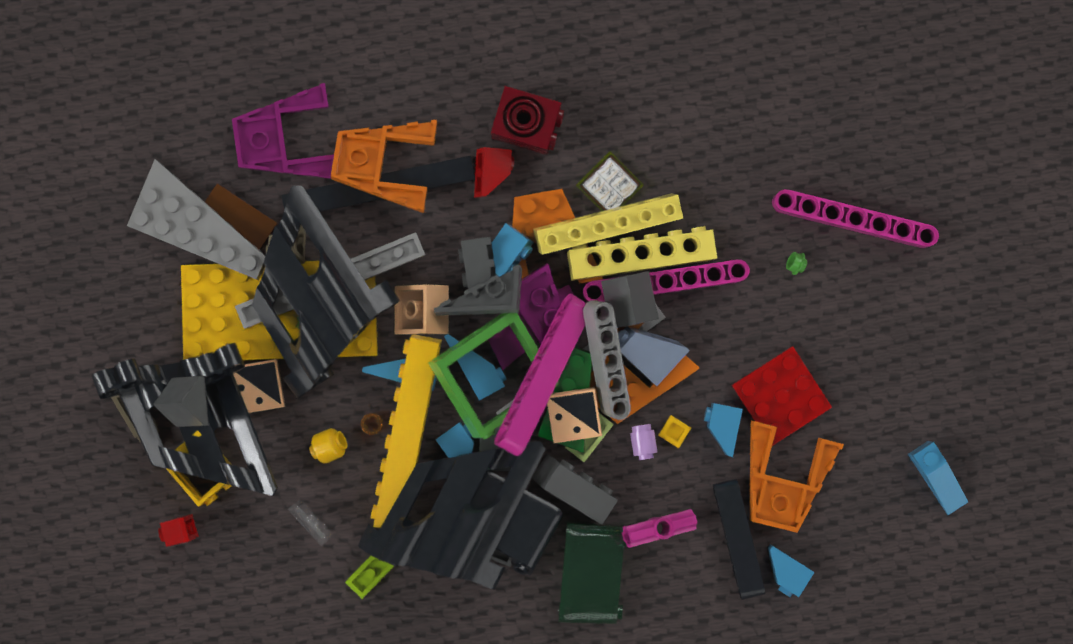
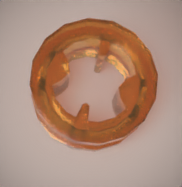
M376 413L366 414L361 420V428L368 435L377 434L383 428V420ZM370 417L376 418L375 422L379 424L377 429L373 428L374 431L368 430L369 426L365 424L367 419L371 420Z

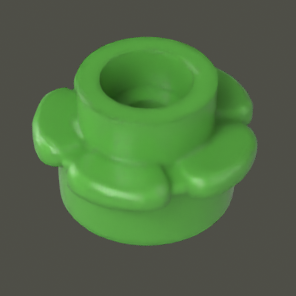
M793 252L787 260L786 269L792 271L793 275L798 274V272L802 273L807 266V259H805L804 253Z

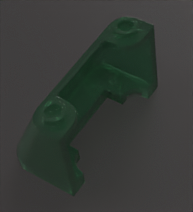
M567 521L558 622L617 624V619L622 620L623 605H619L623 551L624 546L627 547L622 535L624 526Z

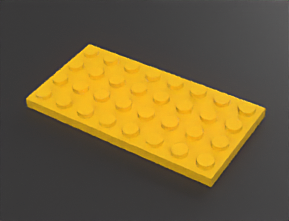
M305 261V264L301 265L310 276L316 273L320 261ZM220 264L181 265L183 360L206 353H213L218 348L231 343L237 344L242 360L284 359L263 322L244 329L235 308L236 305L254 298L264 270L260 279L256 280ZM375 276L364 280L370 290L376 286ZM293 309L279 315V319L293 340L299 338V329L296 327L298 323L296 311ZM377 317L369 323L366 329L338 357L378 356Z

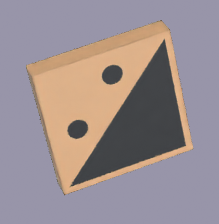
M278 359L245 364L243 369L233 374L248 413L285 407Z
M595 387L551 394L547 405L553 443L602 436Z

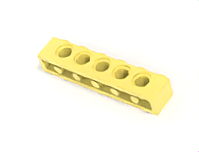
M671 193L533 229L538 252L547 254L683 219L678 195Z
M706 226L691 228L692 233L682 234V230L667 232L668 236L658 237V233L644 235V240L635 241L634 237L621 238L620 243L611 244L610 240L596 242L595 247L587 248L586 244L574 246L572 250L567 252L571 281L717 259L713 230H706ZM685 240H691L694 243L695 248L693 252H687L684 249L683 243ZM661 243H666L670 246L671 253L669 256L661 254L659 250ZM637 247H644L647 250L646 259H639L636 256L635 251ZM614 250H619L623 253L624 259L621 263L613 261L611 255ZM594 253L599 256L600 263L598 266H591L588 263L587 258L589 254Z

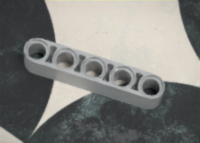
M591 300L584 306L583 315L600 409L608 417L623 420L629 415L631 406L614 310L606 302ZM600 307L601 313L597 318L596 312L597 309ZM604 331L605 337L603 341H601V334ZM609 356V361L605 365V358ZM613 379V385L609 388V383ZM617 403V409L614 412L613 407Z

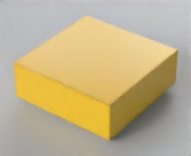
M670 415L658 436L679 448L691 427Z

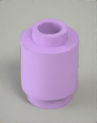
M651 424L632 427L630 436L633 455L639 456V460L654 458L653 453L658 451L655 432L651 429Z

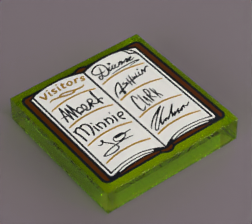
M611 151L576 184V187L600 211L624 206L644 186Z

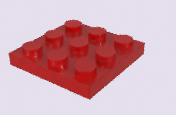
M793 346L731 385L754 421L777 427L772 446L832 408Z

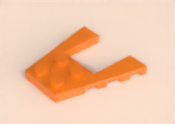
M437 120L419 124L418 122L407 123V125L394 127L386 125L382 128L370 130L369 128L338 131L331 179L424 213L427 187L380 182L386 141L434 146Z
M562 189L514 197L512 226L534 243H536L533 232L534 228L575 218ZM592 253L589 254L587 258L588 263L591 266H597ZM522 259L518 264L522 267V279L528 276L526 259ZM603 277L578 280L579 284L596 280H603Z
M643 323L631 325L629 327L639 329L643 325ZM625 327L617 328V332L623 330ZM685 355L658 386L651 383L648 387L624 366L631 411L627 418L687 378L700 367ZM609 356L605 358V365L609 361ZM592 369L590 388L595 387L597 406L600 408L594 371ZM613 379L609 383V388L613 385ZM617 403L613 407L614 412L617 409ZM611 418L617 424L623 421Z
M751 420L749 520L798 533L812 506L811 503L816 493H819L822 488V482L828 471H831L835 463L834 459L839 450H842L844 444L818 438L806 484L767 475L765 471L777 427Z

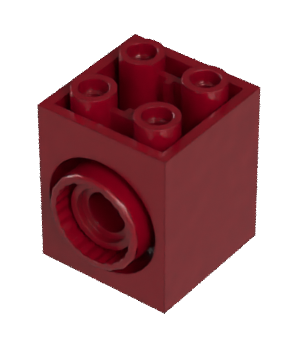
M505 86L492 126L491 137L497 141L547 155L549 150H554L557 140V133H554L555 127H561L565 110L561 109V102ZM522 116H526L530 119V122L523 125L517 120Z

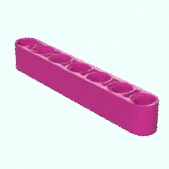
M781 190L772 199L773 208L779 213L919 248L932 246L939 239L938 230L932 225L792 190ZM781 195L789 198V207L784 208L779 204L778 200ZM804 201H809L813 204V212L811 214L803 211L802 204ZM827 207H832L836 210L837 216L835 219H829L826 216ZM851 213L859 215L860 223L858 225H853L850 222L849 216ZM874 219H880L883 222L884 227L882 231L875 230L873 227ZM899 224L904 225L907 229L905 237L897 234V226ZM923 230L928 231L930 234V241L928 243L923 242L920 238Z
M731 260L650 272L649 274L653 293L658 295L738 283L748 277L750 269L743 260ZM733 265H739L743 268L742 277L736 278L732 275L731 269ZM715 268L719 271L720 277L717 281H711L708 278L707 272L709 269ZM692 272L695 275L696 281L693 285H688L684 282V273ZM667 275L671 278L672 285L670 288L660 286L659 279L661 276ZM609 279L588 282L583 289L584 299L587 302L591 300L605 302L601 281ZM591 286L598 287L601 292L600 297L597 299L589 298L587 289Z
M568 294L563 299L496 435L495 444L515 456H519L524 451L585 326L583 309L586 302L573 294Z

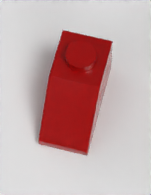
M488 147L477 149L474 198L487 196L511 174L514 167L512 150Z
M193 514L161 522V528L158 529L160 540L165 542L166 547L189 542L199 537Z

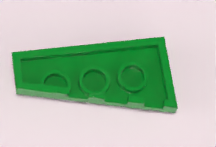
M574 347L558 380L559 385L554 388L553 393L590 388L592 376L590 351ZM547 408L538 436L553 441ZM585 439L558 443L582 453L585 451Z

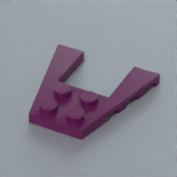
M325 83L233 118L232 124L238 167L331 179L334 154L287 160L281 114L329 108Z

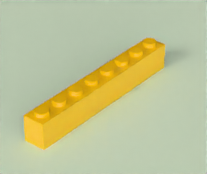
M413 334L410 340H405L403 354H407L405 364L401 363L398 378H402L401 387H396L394 401L397 402L396 411H392L390 415L389 425H392L393 428L391 435L387 434L384 448L388 449L387 458L382 459L380 472L384 474L382 481H378L375 495L379 496L378 505H373L371 519H375L373 527L380 528L414 467L418 464L435 374L428 362L439 356L442 342L440 339Z

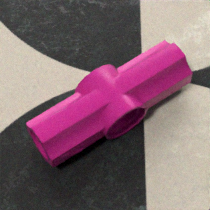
M692 509L661 517H652L643 522L624 526L622 532L623 540L627 547L630 548L659 539H668L674 535L696 530L697 519ZM659 522L662 524L663 528L660 534L657 531V525L659 524Z

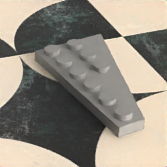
M154 160L127 226L259 280L265 267L263 262L266 255L244 238L232 225L226 222L158 160Z

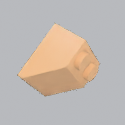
M448 285L395 286V293L400 299V302L395 305V334H448L449 315L437 316L434 313L435 307L440 306L441 303L449 299Z

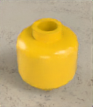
M329 428L312 437L311 446L309 447L310 453L314 459H318L321 463H330L343 457L345 449H347V440L341 431Z

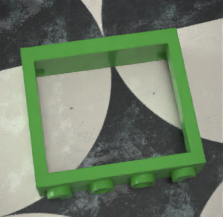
M501 313L428 362L473 438L487 439L496 433L495 429L502 425L510 407L482 425L447 367L508 325H510L530 361L533 362L538 348L517 313Z

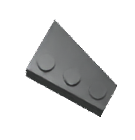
M490 237L461 241L462 249H458L460 263L465 265V273H462L463 287L470 289L480 283L487 282L496 275L492 241Z
M546 454L531 478L546 491L603 525L618 501L611 495L613 490L602 483L598 487L592 483L594 479L582 471L579 475L573 471L575 467L562 459L559 462Z

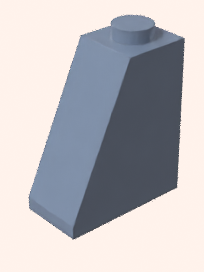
M629 326L618 332L621 354L656 386L662 382L690 351L676 340Z

